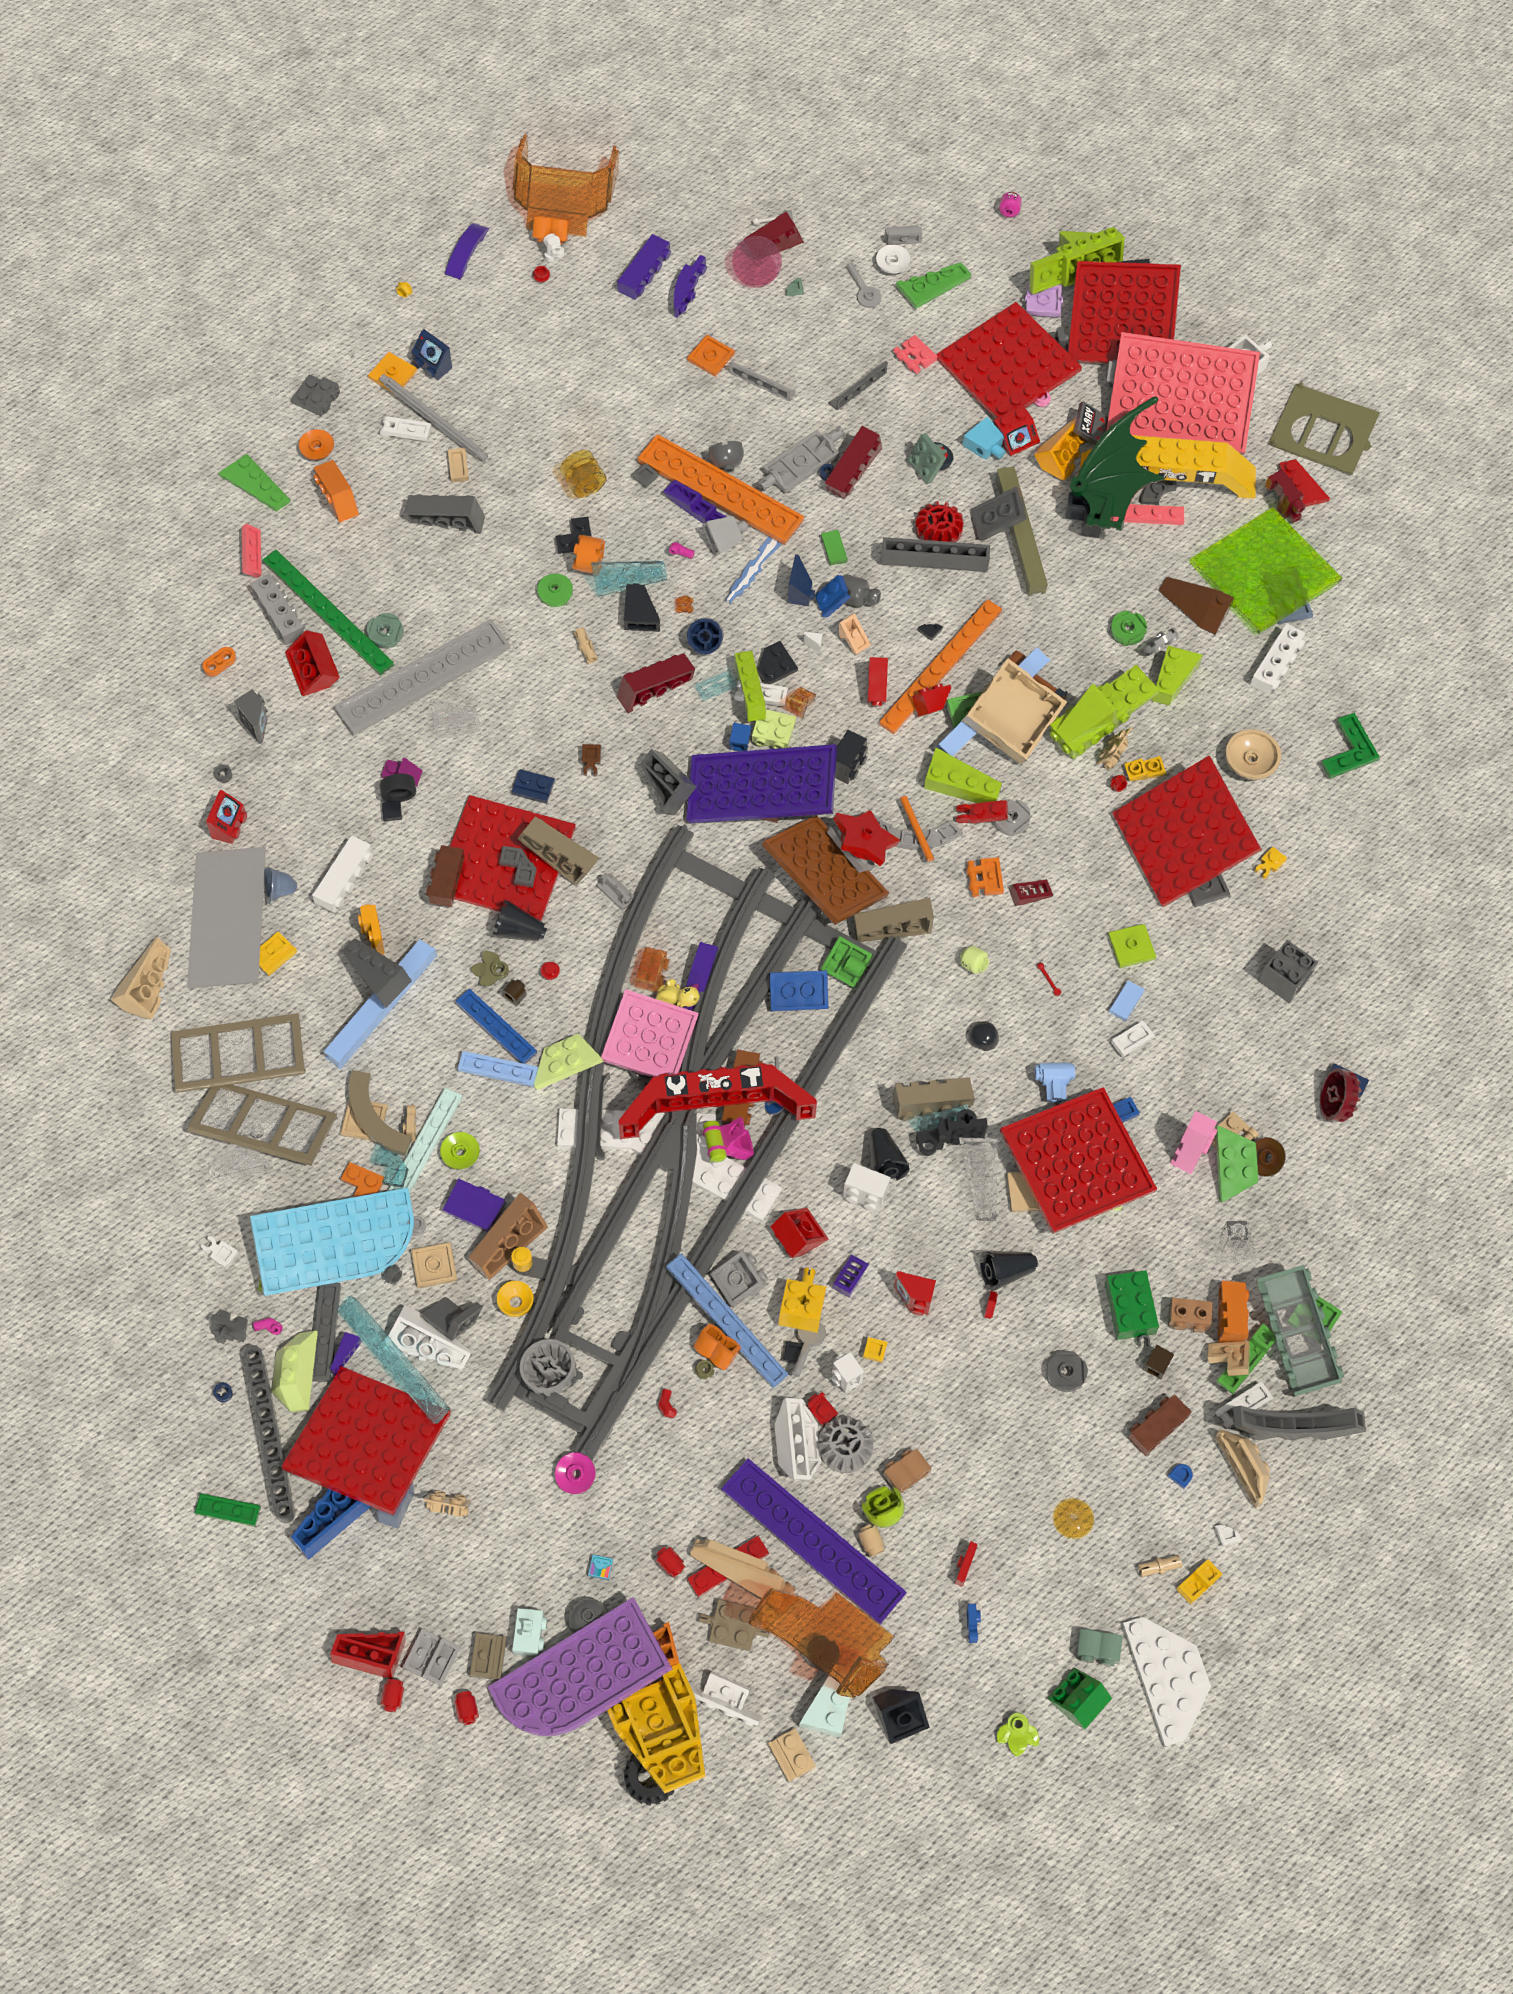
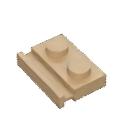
M796 1728L768 1743L788 1782L816 1768Z

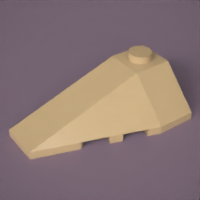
M158 937L155 938L119 984L111 1000L125 1012L152 1019L161 1003V998L158 996L160 988H164L165 982L162 981L163 971L167 970L171 949Z

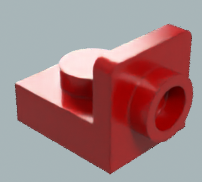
M823 1392L819 1395L816 1393L808 1399L807 1408L822 1427L838 1415V1412L827 1401Z

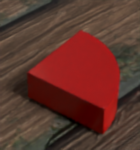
M990 1291L985 1318H993L998 1297L997 1292Z

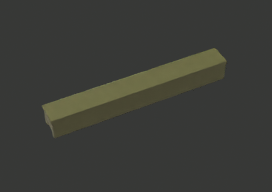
M1014 466L997 469L996 482L1000 494L1016 486L1020 488ZM1025 506L1027 520L1010 527V532L1028 596H1032V593H1046L1048 583Z

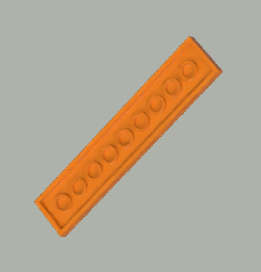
M659 434L653 438L638 457V463L642 465L646 463L672 482L676 480L702 495V499L739 520H744L748 525L786 545L804 521V516Z

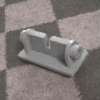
M604 873L601 876L602 881L597 886L622 910L636 899L611 873Z

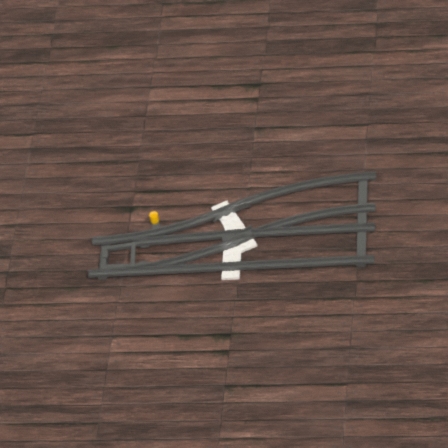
M685 824L683 826L677 825L650 869L624 923L600 991L588 1044L600 1057L602 1056L613 1025L626 975L638 942L661 891L673 869L677 868L738 900L717 944L718 952L705 991H700L699 993L700 999L696 1003L694 1010L699 1015L684 1055L681 1072L693 1073L701 1069L712 1071L722 1067L770 991L769 972H782L804 936L831 950L839 936L873 954L866 967L869 969L867 975L799 1083L801 1088L815 1098L880 990L898 965V961L906 950L907 944L902 942L899 936L897 938L890 936L881 952L866 946L815 919L821 909L808 895L805 896L798 909L767 894L768 888L775 879V875L769 872V868L765 867L762 869L758 867L749 883H746L685 851L694 833L689 831ZM757 910L785 925L786 928L705 1054L713 1016L724 981L743 935ZM605 1062L583 1070L579 1109L560 1108L557 1146L576 1148L568 1202L552 1261L532 1257L530 1250L526 1247H518L512 1252L513 1268L517 1274L542 1279L545 1282L519 1343L497 1384L487 1398V1403L505 1412L515 1396L583 1435L575 1447L574 1453L586 1455L593 1461L692 1299L679 1282L676 1283L670 1293L674 1276L666 1268L670 1262L680 1255L692 1184L726 1202L690 1260L692 1266L705 1278L743 1214L747 1213L763 1222L782 1192V1187L767 1180L766 1177L801 1121L796 1120L795 1115L784 1109L748 1168L727 1157L722 1162L714 1163L710 1162V1157L707 1156L708 1149L705 1137H703V1124L708 1121H716V1114L697 1113V1109L657 1113L639 1132L640 1137L620 1139L618 1120L625 1111L603 1110L604 1087L610 1079V1072L603 1077ZM596 1149L602 1161L606 1159L605 1152L602 1149L632 1150L642 1156L582 1263L580 1266L572 1265L587 1212ZM660 1167L673 1173L661 1246L637 1328L633 1335L625 1331L620 1332L613 1343V1347L621 1352V1355L617 1356L569 1331L571 1325L578 1324L584 1315V1308L581 1307L590 1290H592L593 1284L597 1277L600 1276L601 1270ZM565 1285L572 1286L569 1299L562 1296ZM554 1315L558 1316L553 1330L554 1334L558 1329L554 1340L561 1341L564 1344L567 1343L613 1367L586 1412L571 1405L569 1399L557 1392L551 1393V1396H546L544 1393L536 1394L527 1387L520 1373V1362L524 1352L532 1344L544 1340ZM540 1372L538 1375V1379L540 1382L543 1383L544 1377Z

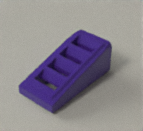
M851 1255L834 1281L832 1289L850 1298L869 1264ZM852 1262H855L861 1265L862 1268L859 1269L851 1264ZM850 1268L858 1272V1275L853 1274L848 1269ZM846 1274L854 1278V1281L844 1277V1275ZM843 1280L850 1284V1287L844 1285L841 1281Z
M347 1332L344 1333L330 1367L332 1375L336 1376L341 1366H345L361 1345L362 1341L359 1336Z

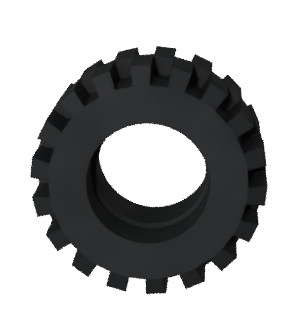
M632 1754L630 1760H627L626 1768L624 1769V1781L631 1797L638 1800L639 1803H646L649 1806L667 1801L668 1797L673 1795L675 1791L672 1790L664 1793L659 1786L647 1788L641 1785L638 1774L643 1765Z

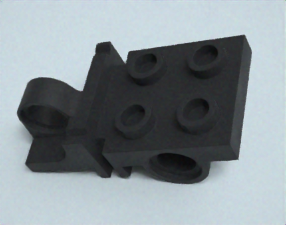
M963 1109L958 1113L956 1121L950 1122V1116H947L946 1119L940 1117L937 1130L917 1132L916 1144H918L920 1152L925 1156H931L936 1150H943L944 1142L946 1144L951 1143V1145H960L963 1142L979 1143L985 1140L988 1127L987 1118L977 1119L976 1114L972 1110ZM923 1143H932L934 1147L929 1150L925 1149Z

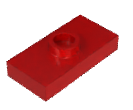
M970 1541L965 1557L960 1556L957 1564L960 1571L955 1582L956 1585L961 1587L964 1585L978 1546L977 1543Z

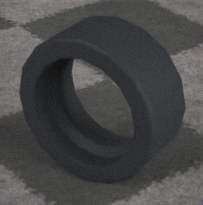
M409 774L389 775L383 778L379 785L381 797L386 802L408 801L417 792L415 780Z

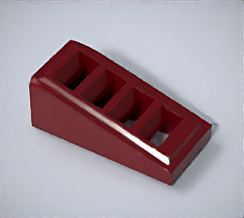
M1047 879L1016 883L1010 889L1015 906L1029 904L1053 896ZM1039 886H1042L1044 893H1041Z

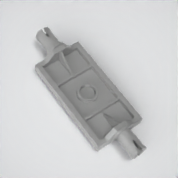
M838 426L830 433L821 434L816 430L764 465L763 471L767 476L757 482L759 489L765 491L771 485L776 484L784 493H787L819 471L822 465L829 464L838 458L839 452L835 449L834 442L845 436L843 428L841 429V426Z

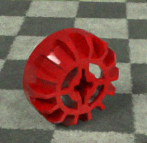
M935 501L934 505L928 503L923 509L919 510L916 517V534L920 540L957 542L963 532V515L958 512L956 506L949 507L948 502H945L944 505H939V501ZM935 510L942 511V512H936L935 514L932 513V511H935ZM949 514L952 516V523L948 521ZM929 515L932 516V524L928 521Z

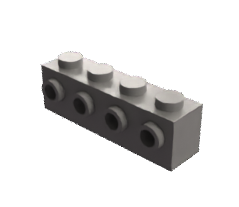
M267 574L251 582L253 594L284 644L288 645L296 641L304 633L303 629L306 627L302 619L296 617L297 612L293 605L289 606V600L285 592L281 593L279 590L280 585L277 579H273L270 574Z

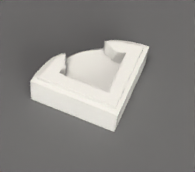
M1226 1525L1215 1526L1222 1547L1242 1540L1240 1534Z

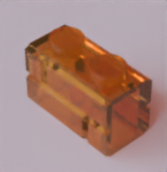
M645 947L635 980L636 988L657 993L659 987L664 985L665 976H663V972L668 970L670 959H667L666 951Z

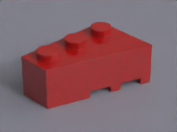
M405 1631L393 1634H385V1632L369 1635L364 1633L337 1634L330 1653L331 1661L337 1665L393 1679L406 1642Z

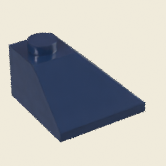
M795 554L789 581L788 603L809 607L810 600L814 601L815 590H812L813 582L800 556Z

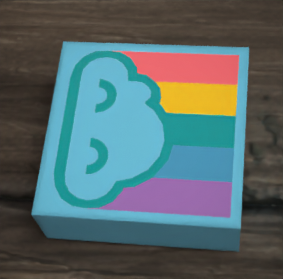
M593 1555L588 1577L609 1581L613 1559Z

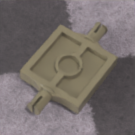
M718 1600L713 1616L700 1613L699 1622L711 1625L709 1639L711 1643L750 1651L752 1641L756 1635L768 1638L769 1634L767 1633H770V1629L758 1627L757 1619L760 1610L758 1608Z

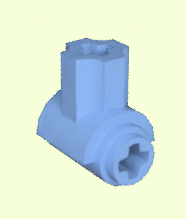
M1070 1062L1039 1063L1035 1065V1080H1039L1042 1086L1046 1087V1102L1057 1103L1066 1101V1085L1069 1084L1071 1079H1075V1065Z

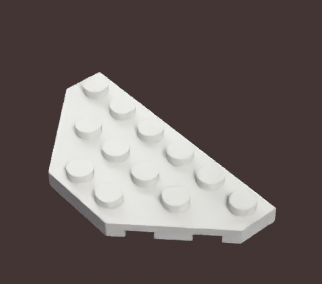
M1144 1617L1124 1622L1122 1625L1164 1747L1184 1742L1211 1688L1198 1648L1193 1643Z

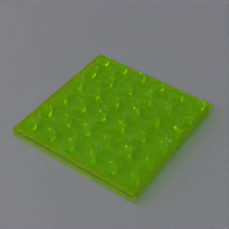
M1273 507L1190 559V563L1214 589L1234 597L1233 609L1258 635L1342 581V577Z

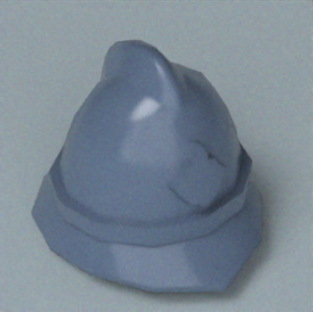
M270 867L265 869L264 883L267 904L296 891L297 882L292 876Z

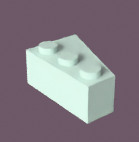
M837 1665L834 1666L799 1725L800 1728L841 1737L856 1670Z

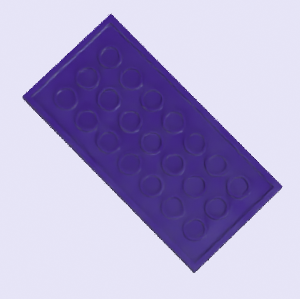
M836 744L692 755L690 780L697 787L688 798L686 818L688 824L833 814L837 746Z

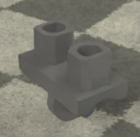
M221 1310L217 1315L213 1314L211 1316L210 1331H213L214 1335L219 1336V1343L224 1344L226 1340L233 1341L234 1339L244 1343L248 1326L246 1318L240 1316L235 1322L231 1321V1314L224 1310Z

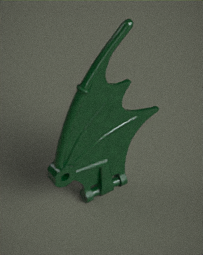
M1157 396L1146 400L1125 414L1113 425H1110L1109 429L1102 435L1086 457L1078 475L1071 479L1070 489L1072 494L1077 497L1083 496L1089 503L1090 513L1087 518V526L1093 527L1095 525L1103 529L1116 528V530L1122 531L1126 512L1135 494L1146 485L1164 480L1163 476L1150 472L1139 465L1136 460L1137 454L1147 444V440L1137 439L1130 433V427L1134 419L1142 411L1157 403L1159 400ZM1095 514L1101 515L1100 519L1095 518ZM1113 517H1119L1118 521H1112Z

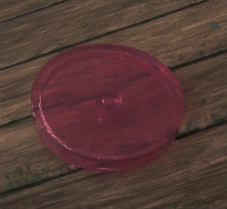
M752 236L744 239L736 247L732 258L735 275L742 283L751 287H763L772 283L777 278L782 265L781 253L778 247L770 239L762 236Z

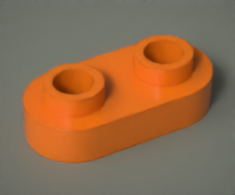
M231 647L219 649L204 660L202 664L204 673L210 677L219 675L235 663V651Z

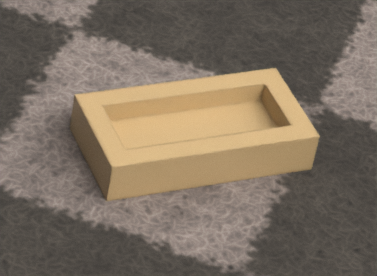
M465 448L448 449L451 482L469 481Z

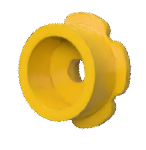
M399 282L396 291L398 295L407 298L412 294V287L407 282Z

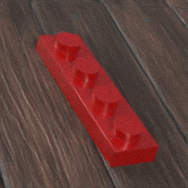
M759 1535L736 1549L758 1559H763L769 1555ZM709 1566L687 1578L697 1597L702 1596L729 1579Z

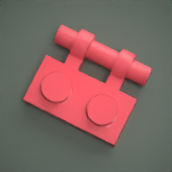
M916 335L902 343L904 350H901L898 346L893 350L897 355L896 357L907 364V368L910 371L913 370L916 374L921 371L919 365L925 369L938 359V356Z

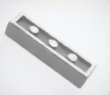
M733 361L730 362V374L778 397L791 401L796 393L794 390Z

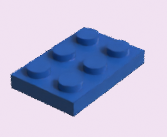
M827 970L769 972L771 1011L829 1009Z

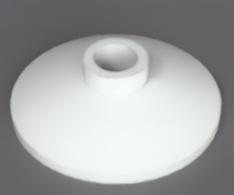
M887 245L878 251L876 262L880 269L887 273H900L909 266L910 255L901 246Z

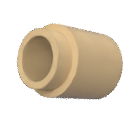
M872 1524L860 1529L861 1533L858 1536L865 1552L870 1557L885 1551L883 1547L885 1544L877 1526L872 1527Z

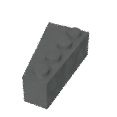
M408 495L404 510L409 523L433 526L434 523L445 529L452 526L464 532L467 529L475 530L476 534H481L485 515L475 496Z

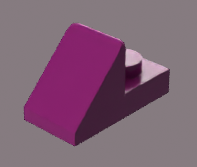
M404 757L401 763L387 759L381 776L385 778L393 774H409L414 778L417 787L423 770Z

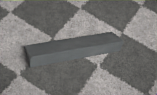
M884 361L829 401V404L834 409L839 410L887 374L888 362Z

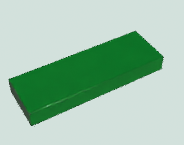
M200 1493L194 1513L195 1515L256 1527L261 1506Z

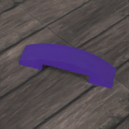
M472 223L465 230L450 257L445 275L461 280L468 268V261L479 242L483 241L489 228Z

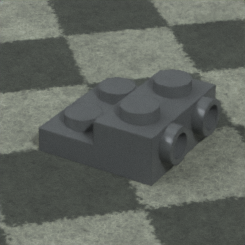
M309 374L291 398V403L322 417L325 412L329 411L332 401L337 399L340 394L338 383L325 377L319 379Z

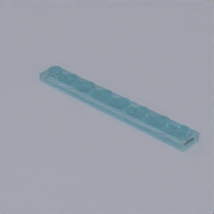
M351 1296L338 1312L430 1420L438 1424L451 1408L361 1303Z

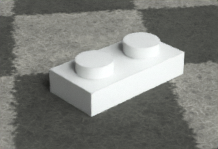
M1141 1021L1112 1039L1111 1043L1120 1055L1124 1057L1153 1039L1155 1035L1146 1023Z

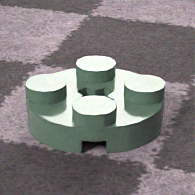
M382 613L375 619L373 617L368 622L367 634L377 647L393 648L401 641L404 629L396 615ZM388 628L389 632L383 633L381 630Z

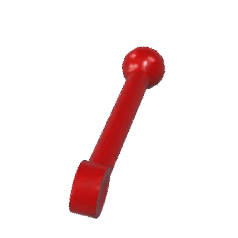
M1041 962L1038 963L1037 968L1042 971L1047 981L1053 988L1054 995L1060 996L1061 990L1059 988H1056L1055 984L1053 983L1048 973L1044 969V964Z

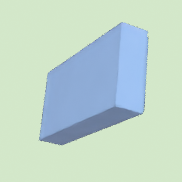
M1128 980L1109 1013L1126 1022L1145 989Z

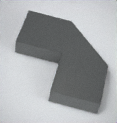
M503 846L499 864L501 866L517 868L514 885L533 888L537 872L534 864L530 862L522 849Z

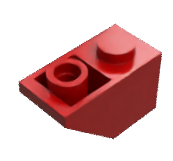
M940 683L932 686V690H929L928 687L918 690L919 694L912 696L918 717L943 710L951 690V684L943 686Z

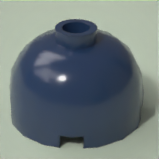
M707 617L699 618L688 628V644L697 653L711 654L719 649L723 642V629L714 619Z

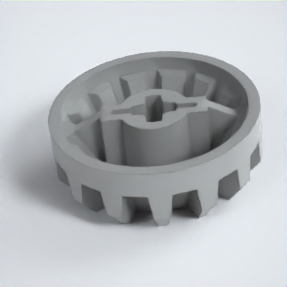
M545 1339L532 1344L524 1352L520 1362V1373L529 1389H532L538 1395L544 1393L546 1396H551V1393L554 1392L562 1393V1388L566 1385L569 1387L572 1384L571 1379L576 1376L575 1367L577 1363L567 1345L558 1340ZM559 1361L564 1365L565 1371L557 1365ZM537 1371H540L544 1377L543 1383L539 1381ZM560 1380L555 1384L546 1385L548 1381Z
M846 1416V1418L836 1417L830 1423L827 1422L822 1432H820L818 1449L822 1461L830 1469L840 1473H852L860 1470L869 1462L873 1452L874 1439L869 1427H866L862 1420L852 1419L851 1416ZM843 1428H851L858 1434L853 1435L845 1432ZM840 1429L841 1434L838 1436L837 1441L832 1442L833 1435ZM843 1440H846L847 1443H850L849 1447H846L845 1444H842ZM860 1445L859 1449L855 1453H852L854 1451L855 1446Z

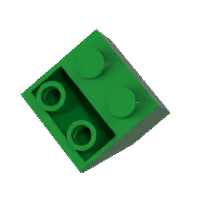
M1074 1667L1047 1699L1073 1723L1086 1729L1112 1700V1697L1100 1681Z

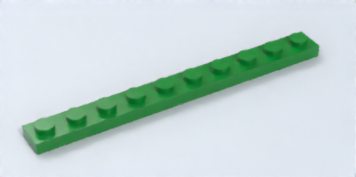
M275 549L262 559L263 563L380 676L394 666V662L279 551Z

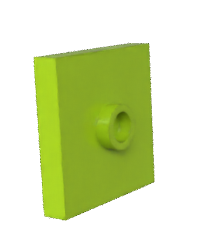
M1145 924L1108 933L1119 968L1156 960V954Z

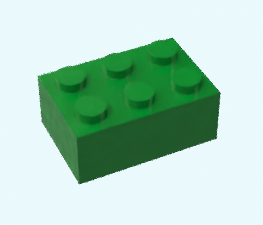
M1147 1270L1107 1276L1104 1284L1116 1340L1136 1338L1142 1335H1156L1159 1323Z

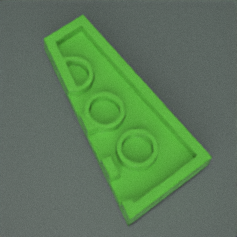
M957 263L941 268V271L938 272L931 271L918 278L917 276L911 277L908 281H897L896 287L917 309L971 278V273L962 263Z
M245 454L219 472L221 478L230 481L231 484L241 488L250 496H254L258 501L276 512L290 503L289 497L248 454Z

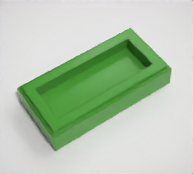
M839 530L821 533L830 566L847 563L848 559Z

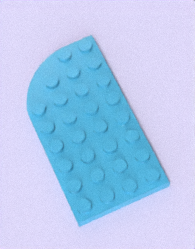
M397 1189L250 1216L263 1295H274L373 1276L392 1266L406 1250L413 1232L414 1216L409 1189Z

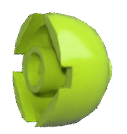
M887 1486L874 1489L866 1496L865 1504L862 1503V1509L866 1518L873 1525L880 1528L895 1525L903 1517L905 1510L903 1497L900 1491L894 1487L893 1489H888Z

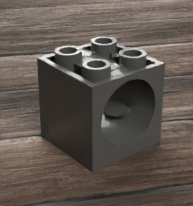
M1286 940L1266 964L1258 982L1290 1004L1312 977L1318 961L1289 940Z

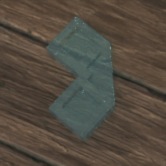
M376 1145L371 1163L376 1166L388 1167L383 1183L388 1186L403 1188L409 1171L399 1154L385 1149L382 1145Z

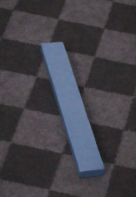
M682 1253L666 1266L668 1271L721 1331L741 1346L740 1352L772 1388L789 1375Z

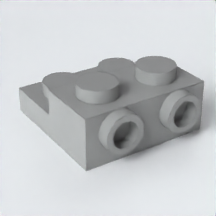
M741 1251L711 1273V1276L731 1307H735L748 1296L755 1295L768 1285L765 1281L768 1278L762 1269L758 1270L755 1266L757 1260L752 1253L748 1254Z

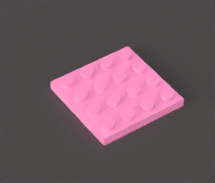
M625 989L601 1058L606 1063L652 1078L664 1073L669 1075L679 1073L699 1013Z

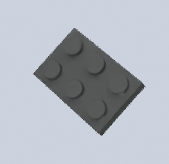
M1018 486L972 508L978 539L981 541L1027 520L1021 489Z

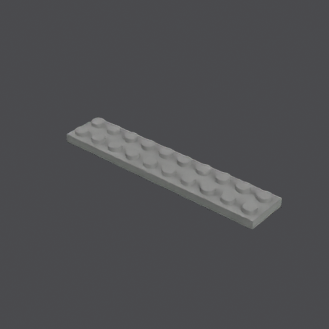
M489 619L335 704V709L352 734L356 735L511 649L510 644L492 619Z

